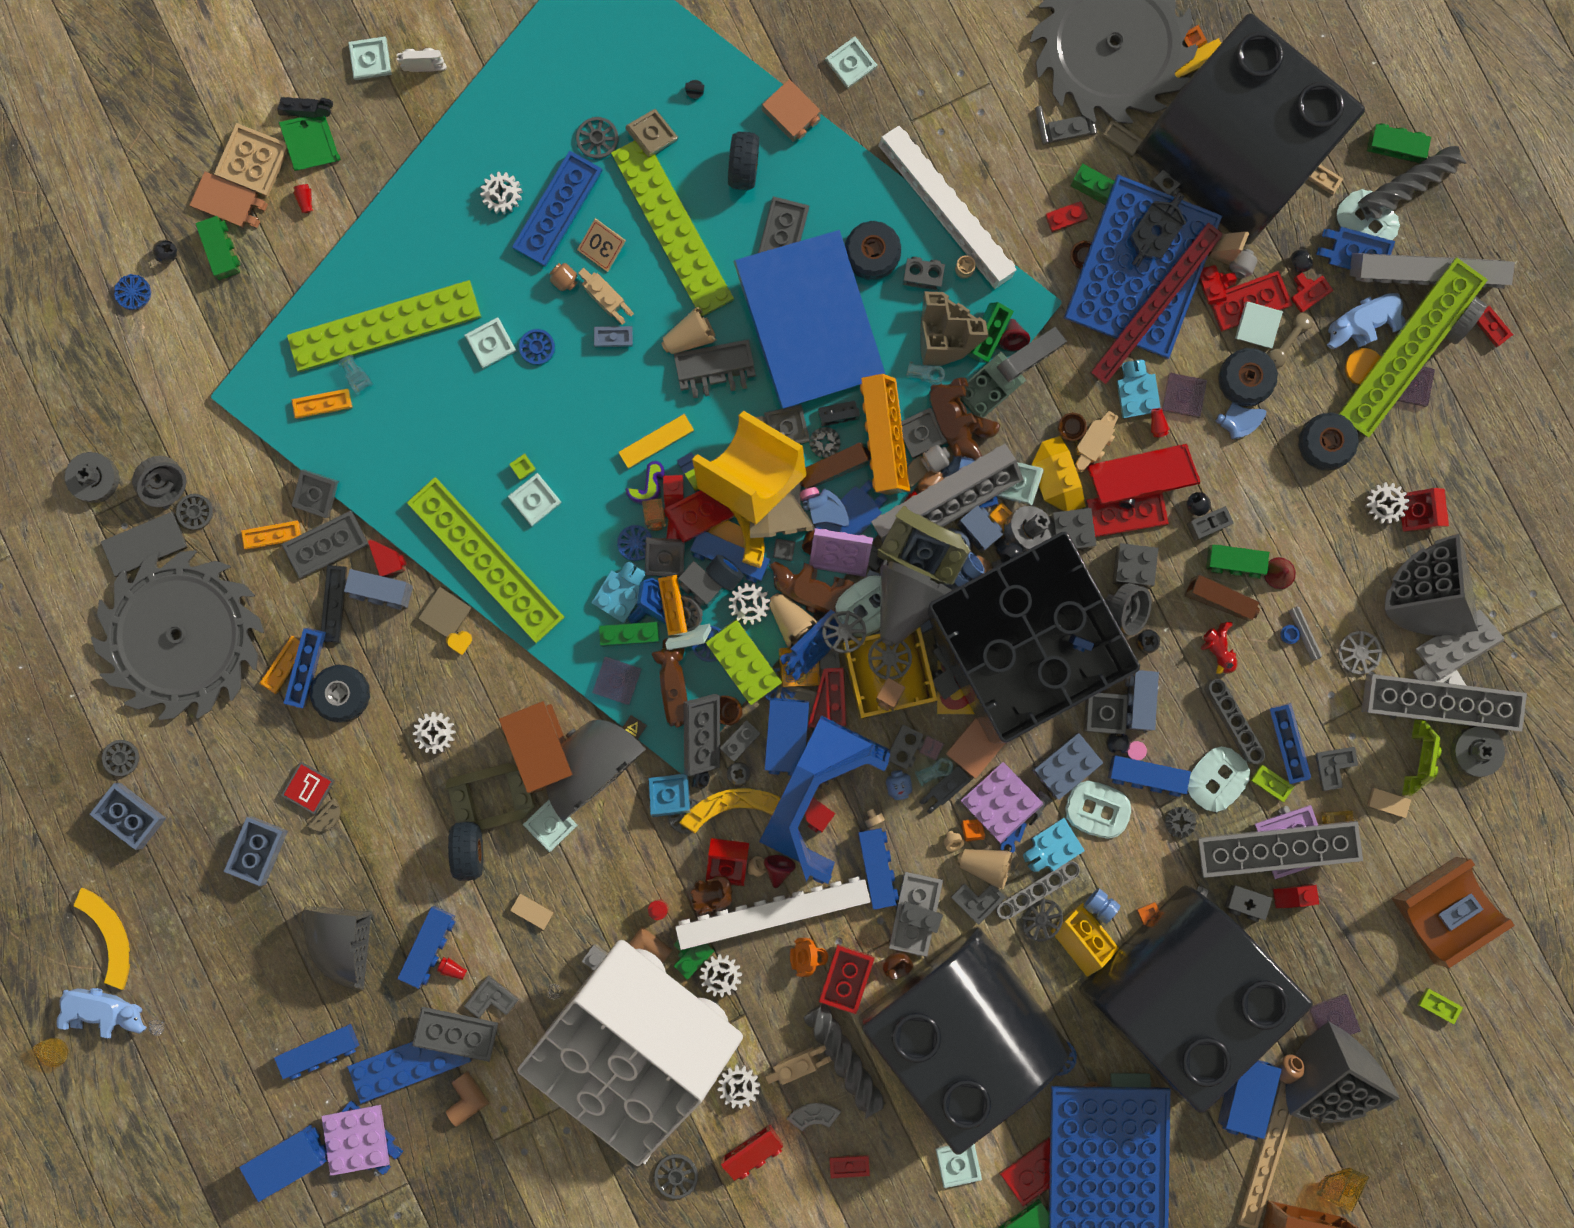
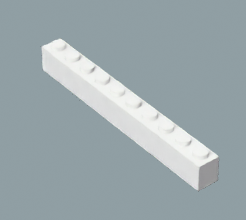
M898 126L882 136L878 145L963 251L975 260L976 267L993 288L996 289L1011 279L1017 270L1014 263L1005 256L1002 248L991 239L990 233L983 229L979 220L969 212L967 205L960 201L954 189L947 185L943 176L934 169L931 161L925 158L919 146L912 142L908 133Z
M859 876L848 879V883L841 884V881L830 883L828 888L823 889L822 886L811 888V892L804 893L802 890L793 892L792 897L785 898L784 895L774 897V901L766 903V900L754 902L755 906L748 908L747 905L735 907L736 911L728 913V909L717 911V916L709 917V914L698 916L697 921L690 922V919L678 921L679 925L675 926L680 949L869 903L870 897L865 879H860Z

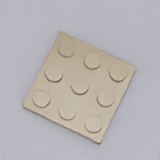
M236 123L214 175L268 197L288 152L286 144L281 140Z

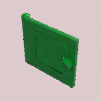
M299 117L279 122L294 171L341 160L326 117Z

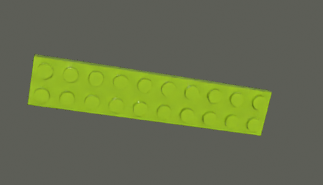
M635 140L611 152L695 308L699 307L703 311L700 315L704 317L734 301L729 288L655 154L648 158Z
M1457 257L1454 258L1338 414L1345 416V418L1353 423L1355 429L1369 438L1488 279Z
M468 280L288 334L287 338L297 371L302 372L481 318L471 281Z
M436 477L407 502L535 643H538L565 618Z

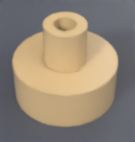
M874 809L866 811L869 819L865 820L867 828L885 820L883 814L876 815Z
M953 831L946 833L947 837L943 843L947 851H957L964 845L961 834L953 833Z
M755 856L749 860L748 873L756 877L765 874L767 870L763 863L764 859L760 856Z

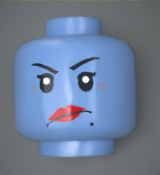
M902 770L891 772V776L887 777L886 786L889 796L894 797V800H902L909 797V794L912 792L910 775L903 773Z

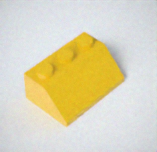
M1081 903L1063 917L1062 926L1055 935V938L1088 977L1102 969L1119 947L1096 918L1083 907L1084 903ZM1052 928L1050 931L1054 933L1056 929Z

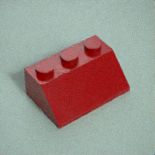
M769 1124L724 1155L721 1159V1166L734 1181L738 1178L742 1180L750 1174L749 1170L754 1167L758 1169L766 1163L765 1159L770 1156L774 1158L782 1152L783 1142L771 1124Z

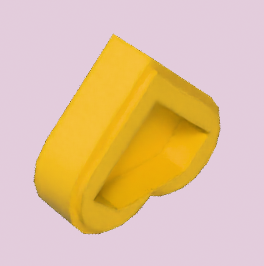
M461 631L458 634L451 633L446 638L447 645L461 655L464 654L472 642V636L466 631Z

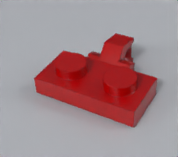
M1216 265L1202 269L1199 280L1207 303L1210 305L1227 300L1225 290L1228 289V286L1236 284L1237 278L1235 273L1225 275L1224 273H1219Z
M1302 272L1293 278L1298 286L1296 288L1298 293L1292 296L1291 300L1298 310L1303 313L1331 293L1333 289L1323 275L1313 281L1311 278L1307 279Z

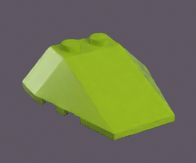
M1423 719L1414 720L1412 739L1422 740L1423 744L1417 776H1405L1402 791L1404 796L1414 795L1434 781V777L1438 774V766L1436 765L1437 759L1441 755L1440 737Z

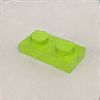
M1264 765L1259 766L1250 780L1281 802H1285L1295 787Z
M1429 988L1425 989L1418 1003L1420 1007L1451 1024H1455L1463 1009L1462 1006Z

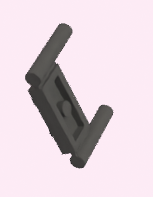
M1042 106L1035 107L1043 145L1097 134L1096 124L1084 116L1048 122L1046 124Z

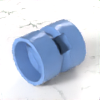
M972 552L968 555L954 582L959 587L971 581L972 578L975 579L984 573L981 561Z
M1098 888L1087 899L1083 907L1091 914L1096 913L1097 918L1106 925L1116 915L1121 905L1112 898L1107 899L1108 895Z

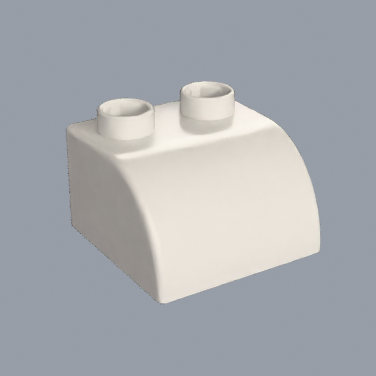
M619 940L520 1064L517 1071L522 1077L631 1163L640 1166L702 1103L741 1043L743 1034L728 1022V1017L719 1005L705 998H697L666 974L665 967L654 954L643 949H635L626 941Z

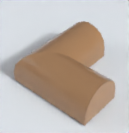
M643 926L629 942L635 949H643L654 954L662 963L673 950Z
M468 1071L451 1082L462 1098L446 1110L449 1120L456 1127L489 1104V1101Z

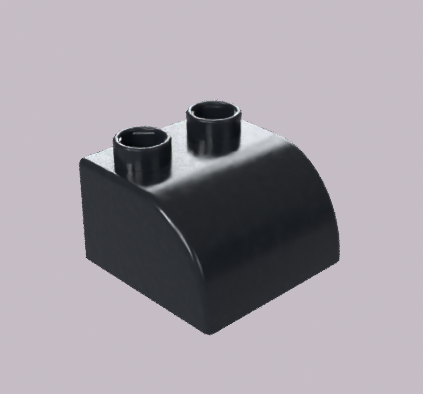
M1249 13L1182 88L1138 147L1137 152L1159 172L1164 170L1172 179L1180 183L1178 188L1199 206L1221 215L1220 223L1230 232H1248L1249 235L1245 244H1251L1365 112V107L1257 16Z
M1066 532L1056 534L937 598L928 606L929 620L939 647L991 743L1010 742L1140 670L1137 658L1069 534ZM1071 634L1083 637L1094 643L1092 650L1085 649L1082 652L1073 648L1074 644L1069 642Z
M1186 885L1182 886L1159 909V912L1155 913L1145 925H1142L1121 945L1102 969L1093 973L1079 987V992L1174 1093L1199 1113H1205L1313 1006L1312 1000L1231 917L1203 894Z
M978 926L973 927L859 1015V1022L864 1034L956 1155L965 1152L1034 1098L1060 1072L1070 1054V1046L984 931Z

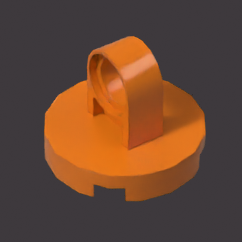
M798 938L794 941L796 945L795 948H791L790 963L792 970L797 971V976L809 977L816 970V966L827 963L828 953L826 950L816 948L810 938ZM817 952H819L822 957L820 962H817Z

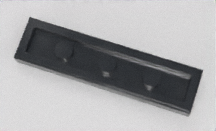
M327 565L321 631L326 632L324 642H341L345 599L344 589L347 578V567Z

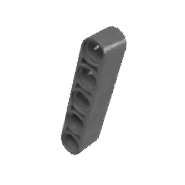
M1054 327L1005 359L997 366V369L1009 383L1056 352L1067 343V340Z
M1220 679L1207 682L1205 691L1244 760L1249 764L1261 763L1265 758L1264 750L1228 687ZM1213 683L1219 685L1220 690L1218 693L1212 691ZM1223 700L1229 702L1227 710H1224L1221 706ZM1234 716L1239 720L1237 727L1231 724V719ZM1243 733L1247 734L1248 736V742L1246 744L1242 743L1241 741V735ZM1253 750L1258 753V758L1255 761L1250 757V753Z

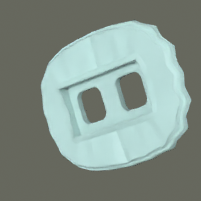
M1361 189L1352 192L1339 205L1337 220L1341 227L1393 240L1398 235L1400 227L1398 216L1391 209H1384L1380 219L1370 217L1368 221L1366 219L1360 220L1355 215V212L1360 208L1358 202L1372 191ZM1373 220H1377L1382 225V228L1377 233H1373L1368 227Z
M877 575L868 576L853 584L838 598L835 606L836 613L841 611L854 613V608L858 605H863L867 611V615L862 618L866 626V637L880 630V606L874 608L869 601V598L874 594L880 596V576ZM846 615L838 616L842 624L845 622ZM849 616L848 625L857 619ZM859 622V623L856 624L852 629H863V628H862V626H861V624H860V622ZM853 633V634H852V635H854V636H856V637H862V636H863V634H861V633Z
M1221 746L1212 749L1198 762L1191 772L1188 786L1191 798L1206 810L1213 812L1225 810L1240 796L1250 780V769L1247 761L1231 748ZM1222 765H1226L1232 770V774L1227 779L1218 774V770ZM1211 779L1220 785L1215 794L1206 789V784Z
M1084 781L1076 785L1070 792L1065 806L1066 818L1073 827L1089 835L1106 839L1115 838L1126 829L1131 815V804L1126 795L1115 788L1099 782ZM1086 799L1094 801L1096 804L1091 814L1083 811ZM1104 806L1114 810L1110 820L1101 817Z

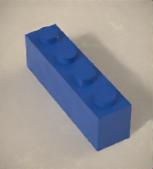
M707 532L696 536L690 549L691 553H694L693 557L701 561L704 558L712 561L716 555L724 556L740 569L742 574L746 576V580L755 584L757 581L762 582L770 563V559L766 557L763 558L761 568L743 563L744 548Z
M303 628L284 704L299 708L307 706L311 684L314 680L326 632Z
M1287 703L1271 707L1270 712L1289 783L1293 784L1309 780L1311 774L1292 704Z
M1112 756L1108 779H1113L1112 783L1124 785V782L1132 783L1131 787L1143 789V786L1151 787L1150 791L1162 793V790L1170 791L1169 795L1181 797V794H1187L1191 771Z
M882 828L858 832L872 909L895 906L899 897L897 889H893L892 886L895 876L894 871L889 870L888 862H891L890 851L885 849L884 843H888L886 831L882 832Z
M436 906L430 908L399 974V980L418 989L423 985H427L431 976L428 973L431 967L434 968L438 962L439 957L437 954L439 949L443 950L446 945V934L448 931H452L456 923L453 920L455 915Z
M349 1024L274 1057L282 1079L289 1077L292 1080L301 1076V1071L307 1069L308 1072L318 1069V1064L324 1061L327 1065L338 1060L336 1056L340 1054L348 1056L356 1052L354 1048L359 1046V1042L352 1025Z

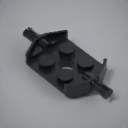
M1177 193L1172 202L1154 201L1130 236L1131 243L1137 251V256L1131 263L1138 268L1145 258L1162 259L1164 257L1163 255L1182 226L1186 224L1178 208L1184 195ZM1153 226L1160 228L1161 233L1159 236L1152 234Z

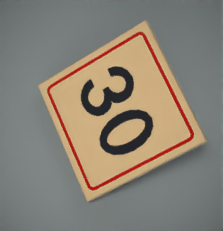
M595 218L577 250L608 272L626 240Z

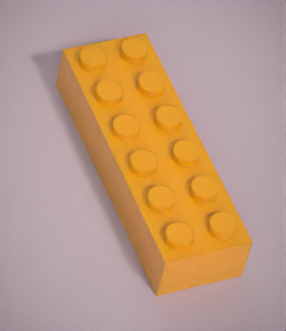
M885 374L861 378L860 390L862 395H864L863 411L867 419L865 429L869 435L867 446L871 452L870 467L874 475L872 479L873 488L876 492L886 495L909 492L910 484L896 379Z

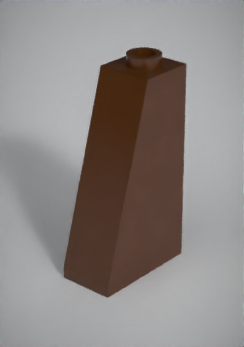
M859 442L805 467L806 477L800 482L801 486L805 487V489L817 487L870 465L871 452L868 450L867 444Z
M1201 575L1191 578L1185 593L1187 598L1248 622L1252 621L1253 618L1256 619L1260 608H1258L1259 601Z

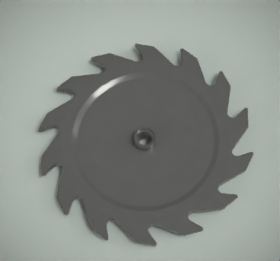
M1044 0L1039 5V9H1052L1054 13L1034 28L1030 43L1039 39L1046 40V44L1036 61L1037 77L1040 78L1045 70L1051 69L1053 71L1052 95L1058 104L1062 107L1065 95L1071 94L1081 116L1086 117V119L1093 123H1096L1094 108L1101 109L1117 123L1127 124L1133 123V120L1126 113L1128 108L1151 114L1164 110L1167 106L1157 102L1155 96L1180 91L1190 80V78L1176 77L1175 72L1194 59L1198 48L1196 44L1188 48L1182 45L1193 23L1191 8H1188L1182 17H1177L1175 14L1176 0ZM1110 41H1116L1118 45L1113 46Z
M196 550L178 553L162 568L157 567L159 552L152 554L143 560L133 583L128 582L126 570L123 569L114 582V608L110 610L102 600H99L97 617L107 634V640L103 642L95 637H91L95 652L115 667L113 673H100V676L110 686L131 689L136 692V696L124 702V705L143 709L164 703L166 709L159 716V720L176 718L194 702H197L199 705L196 718L199 719L212 711L223 687H227L230 700H234L241 689L242 661L246 660L253 670H257L258 653L248 635V630L253 628L264 633L260 618L240 603L242 597H255V594L245 584L224 581L219 578L221 572L231 568L230 565L213 561L191 567L190 560L197 553ZM177 630H180L181 637L176 640L174 634Z

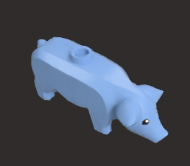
M1389 293L1374 300L1369 297L1360 301V306L1347 311L1331 323L1328 329V333H1331V338L1327 346L1335 349L1352 337L1359 348L1377 340L1375 329L1383 324H1389L1393 332L1402 329L1406 321L1401 315L1403 302L1398 293Z
M77 988L70 991L64 990L60 998V1014L57 1017V1028L69 1029V1023L71 1028L83 1029V1021L93 1024L99 1023L100 1037L111 1038V1032L115 1025H120L125 1030L139 1034L147 1029L141 1020L140 1013L143 1010L136 1004H130L118 996L102 993V989L91 988L86 990Z

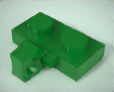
M677 940L674 946L680 951L678 956L681 959L674 967L688 980L715 950L707 943L681 950L679 940Z

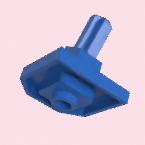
M654 578L640 582L637 600L638 607L628 617L631 624L638 623L647 614L666 624L659 582Z

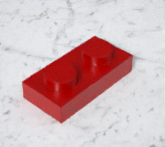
M1082 201L1051 211L1045 215L1051 232L1067 228L1088 219Z
M1490 305L1486 307L1484 313L1477 321V325L1497 348L1514 334Z
M868 1155L829 1157L831 1178L870 1176Z

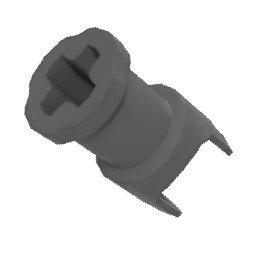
M1041 790L1038 791L1037 797L1043 802V805L1034 813V818L1029 823V826L1033 825L1042 815V811L1048 803L1053 802Z

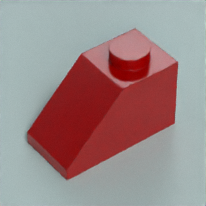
M683 475L663 476L664 504L666 508L684 499Z
M373 540L368 541L380 576L390 577L405 571L406 561L403 555Z
M813 797L805 812L806 821L809 823L807 827L816 833L818 830L823 832L836 813Z
M1305 884L1272 889L1275 908L1319 905L1317 885Z

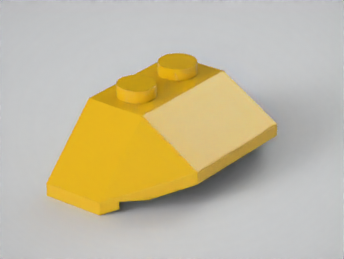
M1061 436L1043 441L1031 466L1040 467L1044 470L1039 483L1043 500L1062 511L1085 508L1082 485L1070 451Z

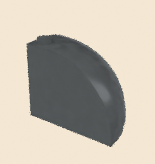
M1460 534L1439 539L1434 542V545L1426 549H1420L1399 568L1392 579L1393 583L1390 590L1388 589L1385 600V612L1395 624L1406 630L1426 635L1442 636L1478 631L1472 579Z
M592 720L585 723L578 730L573 728L565 735L567 739L561 746L573 775L546 787L550 803L563 822L614 782L646 750L635 737L620 726L604 720Z
M315 906L305 907L302 912L305 942L317 968L326 977L342 986L363 990L372 911Z
M1329 1021L1308 1037L1295 1054L1304 1064V1074L1294 1083L1286 1084L1285 1089L1290 1115L1306 1121L1319 1119L1321 1123L1344 1122L1367 1116L1366 1112L1376 1108L1378 1111L1400 1099L1389 1077L1374 1057L1355 1038Z

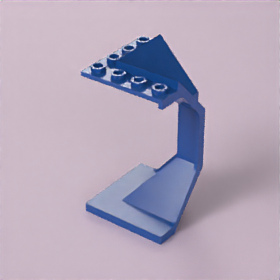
M821 715L759 842L800 862L806 882L811 875L816 882L828 884L832 877L831 874L835 862L808 849L798 826L821 783L864 764H870L885 771L891 750Z

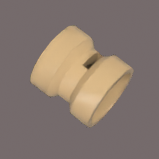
M968 255L960 257L955 267L957 276L964 279L969 278L975 270V260Z

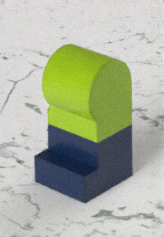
M690 452L676 461L696 492L699 489L692 461L694 455Z

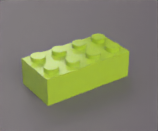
M737 619L705 641L750 705L782 683Z

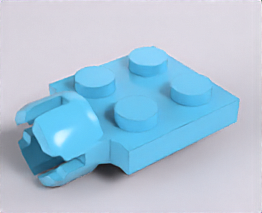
M1140 359L1123 363V379L1116 381L1122 418L1149 414L1152 409L1161 408L1155 374L1147 373L1145 361Z
M631 562L625 563L619 573L611 570L592 601V604L622 623L627 621L637 604L640 582L645 576V571L642 568H636L632 575L637 565Z
M1062 818L1031 838L1034 845L1023 854L1025 863L1035 859L1034 862L1028 865L1033 872H1038L1044 867H1049L1052 872L1085 850L1065 818Z

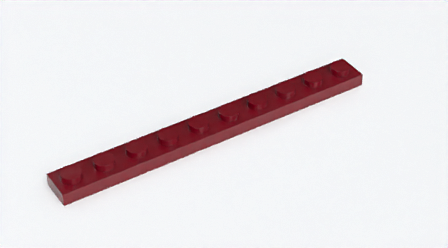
M1210 223L1203 227L1090 371V374L1104 385L1107 384L1223 236L1219 230Z

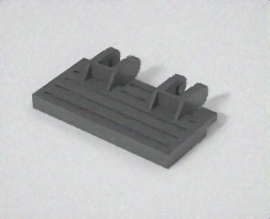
M749 340L674 354L681 391L688 390V381H690L693 398H698L695 384L702 382L705 396H710L706 378H709L710 385L726 382L725 374H728L730 389L735 391L736 386L733 376L740 375V383L743 389L747 388L744 371H747L748 378L756 376Z

